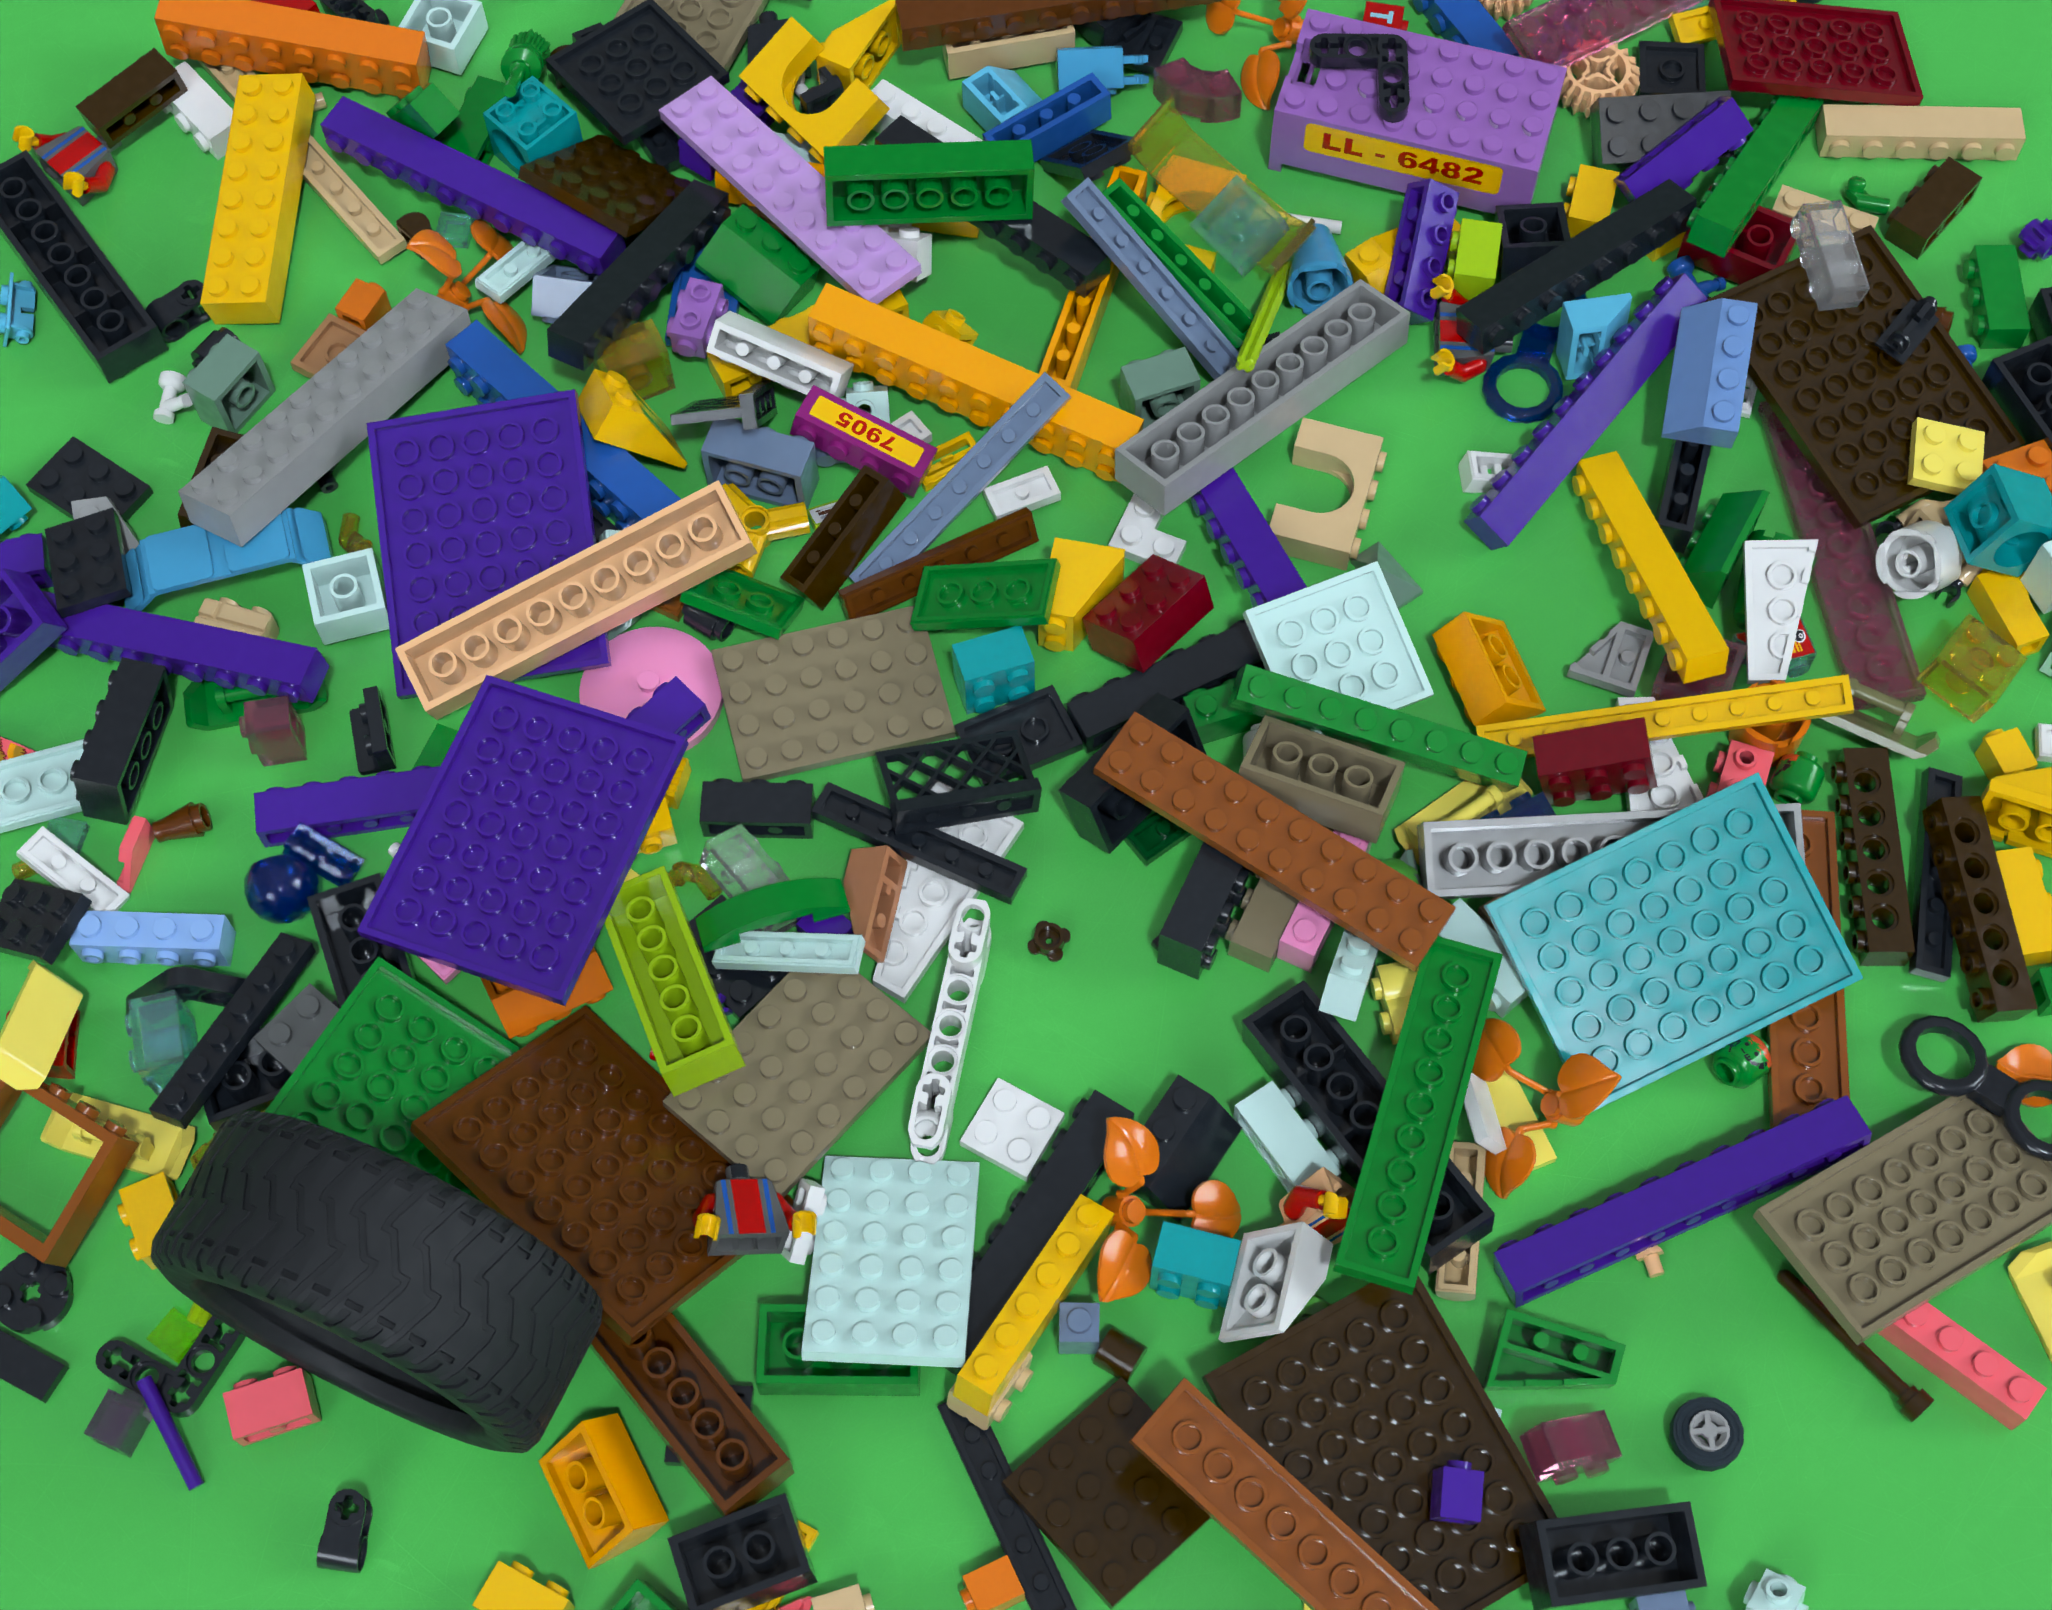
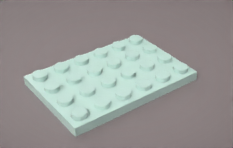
M825 1156L821 1186L825 1188L824 1194H826L827 1202L823 1215H818L801 1349L802 1361L956 1368L964 1366L966 1361L980 1162L937 1161L935 1164H929L923 1161H915L914 1159Z

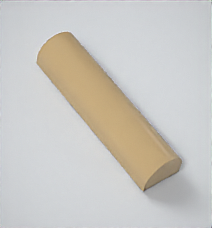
M1453 1141L1449 1158L1483 1198L1487 1149L1477 1143ZM1480 1240L1437 1269L1435 1292L1438 1297L1451 1301H1471L1476 1298Z

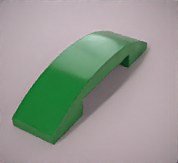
M805 878L774 883L744 892L710 908L695 918L705 953L741 943L739 934L810 914H812L814 922L850 913V907L841 879Z

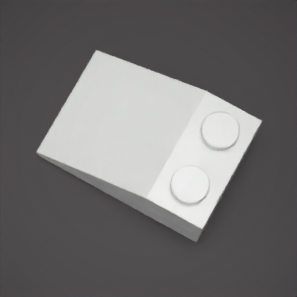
M1304 1221L1244 1233L1218 1340L1227 1343L1284 1333L1326 1280L1333 1243Z

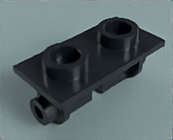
M1932 296L1921 298L1918 302L1911 299L1877 340L1875 345L1903 365L1938 322L1939 318L1934 315L1937 312V300Z

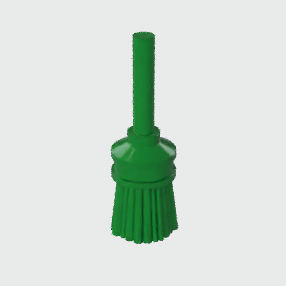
M533 29L524 33L520 32L518 35L514 34L510 40L509 48L501 60V72L507 81L503 88V93L506 97H514L520 85L532 75L539 80L546 65L545 59L551 54L549 52L550 43L545 41L541 34L538 35V32L534 33Z

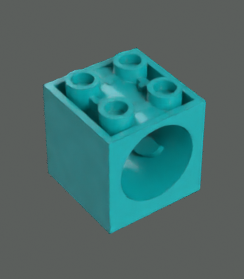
M533 75L520 85L514 97H503L483 113L494 155L518 176L520 166L583 141L577 112Z
M1993 464L1943 508L1969 565L2019 577L2027 570L2041 545L2052 540V494L2044 478Z

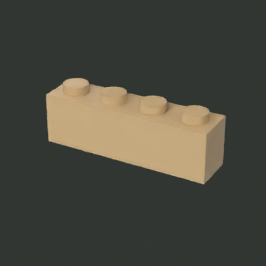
M1073 25L1049 30L1043 29L1017 35L1011 34L985 40L942 45L949 80L971 76L986 66L1013 69L1057 61V48L1075 47V29Z

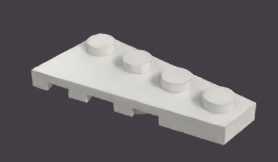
M1819 539L1749 540L1743 543L1747 684L1770 683L1771 680L1786 681Z

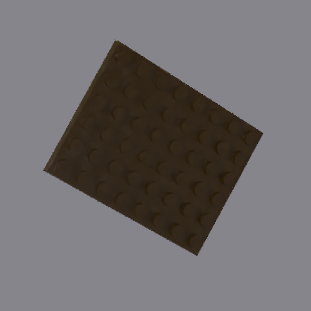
M1871 225L1705 301L1726 298L1758 303L1748 375L1855 530L1935 491L1907 484L1912 423L1917 417L1985 432L1983 460L2020 448L2026 443L1939 320L1903 365L1875 345L1911 299L1918 302L1923 297Z
M1419 1276L1417 1277L1412 1295L1369 1283L1288 1328L1284 1333L1272 1337L1201 1377L1215 1404L1224 1414L1440 1610H1482L1528 1582L1518 1526L1533 1521L1557 1518ZM1447 1460H1459L1472 1463L1471 1470L1484 1471L1480 1523L1464 1525L1430 1520L1433 1469L1446 1466Z

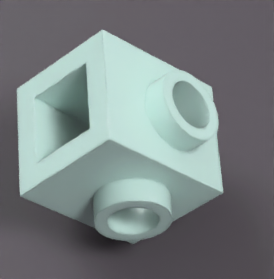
M858 381L852 383L853 387L846 388V398L840 399L862 409L860 405L867 404L870 408L862 410L890 424L888 386H873V381Z
M1769 1569L1765 1570L1759 1583L1754 1580L1750 1583L1743 1601L1747 1605L1746 1610H1809V1606L1803 1604L1806 1587L1797 1583L1796 1580L1788 1575L1777 1574Z

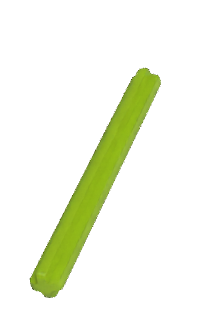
M1282 259L1275 266L1237 355L1235 366L1239 371L1245 370L1249 373L1255 367L1285 295L1291 261L1286 262Z

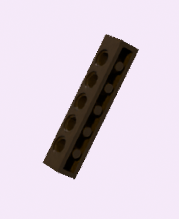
M1843 748L1837 760L1832 762L1831 780L1833 783H1837L1838 794L1835 798V813L1837 816H1841L1842 828L1839 833V845L1841 850H1845L1847 860L1844 863L1843 877L1844 882L1850 884L1851 891L1847 908L1849 917L1854 918L1855 930L1852 934V948L1854 953L1859 955L1860 966H1905L1915 953L1888 748ZM1855 785L1864 787L1868 792L1858 790ZM1859 818L1868 820L1872 826L1863 824ZM1864 852L1872 853L1877 860L1868 858ZM1870 885L1878 888L1881 894H1876L1872 892L1868 888V886ZM1872 920L1882 922L1886 929L1877 927Z
M1941 797L1922 810L1923 825L1928 833L1932 848V860L1937 867L1942 887V897L1946 902L1951 919V932L1956 940L1960 955V967L1965 974L1970 993V1005L1974 1009L1977 1023L2018 1020L2038 1008L1981 797Z

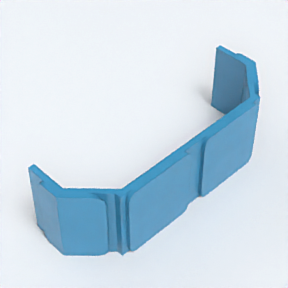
M287 507L243 547L196 525L150 535L145 539L139 540L140 544L125 554L132 596L124 598L125 608L142 611L157 595L289 562L303 565L331 558L333 553L324 517L321 512Z

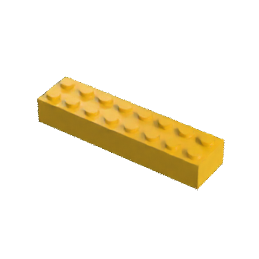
M302 73L239 75L200 302L215 325L280 323L316 98Z

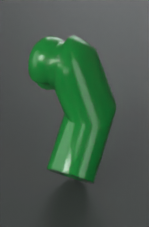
M1858 176L1851 177L1844 191L1845 196L1854 207L1860 211L1886 215L1890 199L1869 195L1864 190L1866 187L1865 179Z

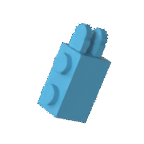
M1122 46L1057 48L1058 89L1062 90L1092 72L1110 94H1117V88H1124V85L1149 83L1148 75L1134 74L1132 76H1124L1123 64L1142 65L1148 63V55H1123Z

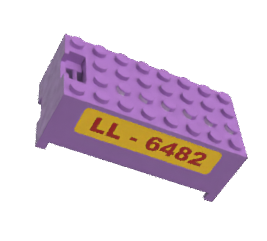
M1308 8L1296 43V51L1288 76H1285L1274 109L1268 169L1281 172L1282 164L1403 193H1406L1408 183L1431 178L1460 193L1458 206L1495 214V209L1498 205L1531 204L1552 132L1567 68ZM1323 33L1395 34L1402 37L1406 41L1408 51L1410 94L1408 113L1405 119L1400 122L1391 123L1379 116L1377 111L1376 69L1319 68L1320 71L1316 83L1311 85L1310 82L1314 69L1318 68L1309 61L1308 57L1312 38ZM1361 47L1349 49V52L1356 56L1366 53L1365 49ZM1339 48V54H1342L1343 48ZM1321 49L1322 53H1327L1326 49ZM1388 49L1389 61H1394L1395 54L1393 49ZM1391 73L1384 76V79L1390 83L1401 81V78L1396 74ZM1396 95L1390 96L1392 108H1397Z

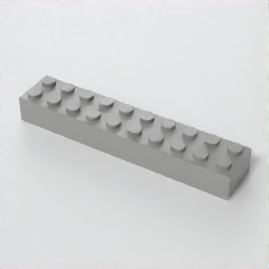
M1359 279L1264 345L1251 372L1239 371L1236 366L1232 367L1115 449V479L1165 516L1405 345L1408 340L1410 312L1362 279Z
M416 288L178 491L190 522L243 547L368 436L367 423L387 420L449 365L447 361L450 357L445 344L471 324L468 310Z
M1801 803L1775 804L1805 863ZM1681 809L1422 822L1417 826L1421 886L1442 899L1503 897Z

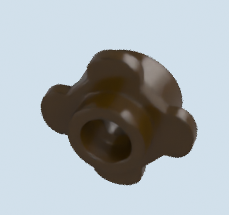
M1039 922L1035 927L1034 939L1028 943L1029 952L1033 955L1042 954L1047 956L1052 962L1060 961L1063 958L1062 949L1065 943L1071 939L1069 930L1061 928L1055 923ZM1052 939L1053 942L1051 944H1047L1046 940Z

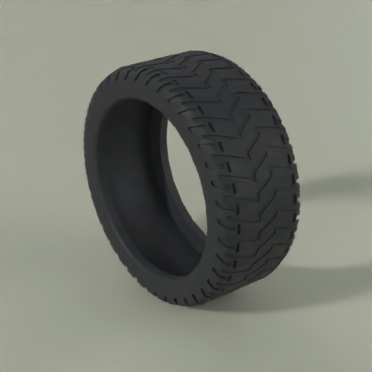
M241 1111L223 1122L152 1240L150 1257L163 1276L191 1301L231 1328L291 1363L371 1404L450 1438L493 1451L524 1453L541 1440L602 1322L603 1305L592 1286L564 1258L518 1224L467 1193L402 1159L329 1128L285 1115L259 1111Z

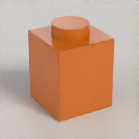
M356 278L335 307L338 318L367 331L391 310L386 291L380 285L374 282L367 283Z
M1008 1555L962 1576L965 1588L960 1590L959 1594L966 1610H1006L1025 1600V1592Z

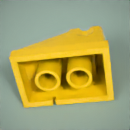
M2052 767L2029 771L2016 770L2006 775L1991 778L1981 795V800L1992 840L2002 842L2004 836H2006L2005 844L2017 848L2031 846L2033 853L2052 858Z

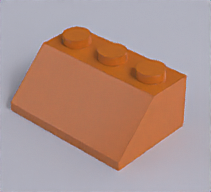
M594 946L566 1006L480 977L509 1039L515 1036H527L533 1033L538 1025L549 1020L563 1019L572 1012V1009L584 1003H596L602 1000L607 992L614 990Z

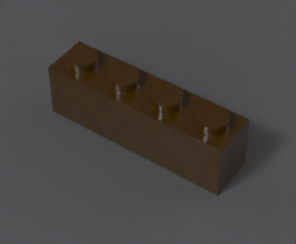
M864 465L780 578L799 596L823 611L907 498L888 478Z

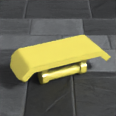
M1522 778L1520 779L1519 786L1508 792L1500 791L1495 785L1486 787L1464 780L1395 828L1394 831L1398 842L1405 850L1413 849L1415 861L1419 865L1417 826L1422 822L1508 818L1532 797L1533 792Z
M35 960L27 967L30 971L0 1032V1080L16 1090L38 1089L44 1082L83 998V994Z
M72 1092L70 1097L72 1101L78 1104L81 1100L96 1107L101 1111L98 1115L99 1118L105 1122L109 1118L123 1124L124 1128L127 1129L125 1134L139 1143L125 1169L148 1176H153L163 1171L171 1180L179 1178L194 1144L196 1127L188 1125L186 1129H182L158 1120L151 1114ZM52 1110L40 1137L42 1142L54 1148L92 1160L103 1144V1141Z
M2052 1241L2021 1251L2009 1264L2008 1274L2052 1364Z

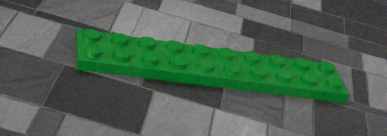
M1438 936L1419 965L1333 1268L1334 1272L1410 1295L1413 1294L1503 954Z

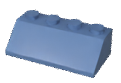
M1720 298L1682 307L1661 433L1662 438L1732 448L1739 432L1758 303Z

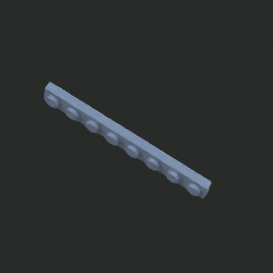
M1089 177L1086 178L1061 203L1214 380L1234 367L1239 353L1237 349Z
M1044 372L849 577L856 583L923 553L1071 399V396Z

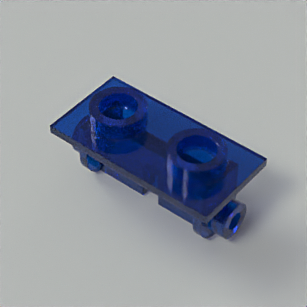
M302 822L299 823L293 835L290 834L283 845L285 849L282 854L337 886L352 882L365 861L362 857Z

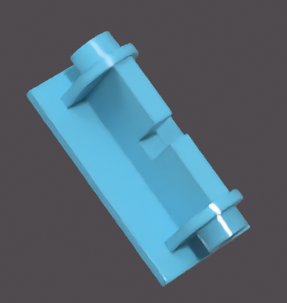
M10 272L8 285L1 284L0 305H6L5 313L0 312V333H4L3 347L7 346L8 338L15 339L20 344H26L33 337L34 314L21 313V311L34 313L36 289L30 281L13 282V272Z

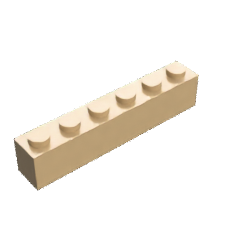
M1823 104L1815 125L1819 157L1934 160L1951 157L1952 159L2007 161L2017 160L2026 140L2021 108Z

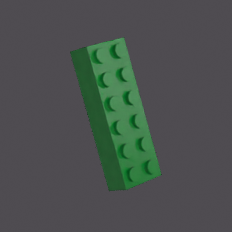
M1031 139L823 147L827 226L1021 220L1033 218L1035 168Z

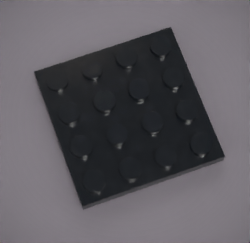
M654 0L642 2L545 59L547 69L624 146L663 123L664 121L661 120L659 109L709 76L716 79L722 86L730 82L729 72Z

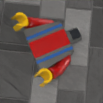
M24 125L14 128L12 139L18 142V148L22 152L25 150L29 152L31 147H33L43 170L82 206L96 193L108 191L118 171L111 152L122 145L121 141L110 149L99 137L95 138L84 127L80 126L69 132L54 135L34 133L30 127Z
M1441 274L1432 279V282L1437 286L1430 289V296L1433 299L1441 298L1442 302H1439L1434 316V355L1430 357L1431 360H1434V376L1447 375L1459 382H1467L1489 369L1495 352L1511 353L1513 337L1488 353L1481 354L1457 334L1456 308L1469 300L1454 289L1453 280L1448 274Z
M740 1163L726 1168V1179L715 1183L712 1193L702 1198L692 1216V1223L695 1228L693 1238L699 1239L700 1235H708V1256L781 1254L790 1231H792L793 1238L796 1239L801 1237L802 1232L816 1235L817 1215L814 1212L806 1210L797 1212L780 1193L775 1191L772 1181L768 1179H750L748 1166Z

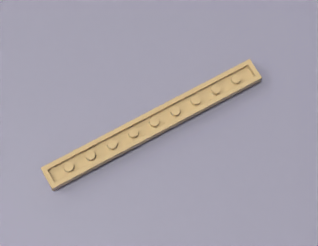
M199 61L202 67L234 102L239 75H256L253 71H241L236 67L225 65L212 66ZM310 135L303 179L380 265L405 250L407 246L405 238Z

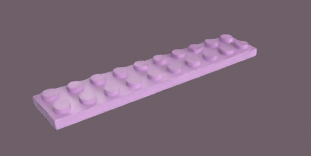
M709 76L659 109L661 120L849 293L878 304L922 273L921 264L878 225L827 226L825 177L712 76Z

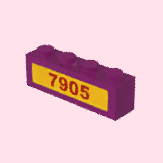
M815 385L812 386L796 412L790 434L793 436L799 435L814 442L816 448L828 453L836 460L844 461L859 470L864 465H867L888 478L900 492L912 497L915 496L928 474L938 448Z

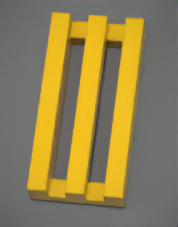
M969 431L936 447L938 450L934 461L940 458L941 461L931 466L922 482V488L925 492L933 489L976 444ZM966 445H969L968 448H966V449H964V450H962V451H960V452H958V453H956V454H954V455H953V454H950V453H952V452H954V451H956V450H958V449H960V448H962V447H964V446H966Z

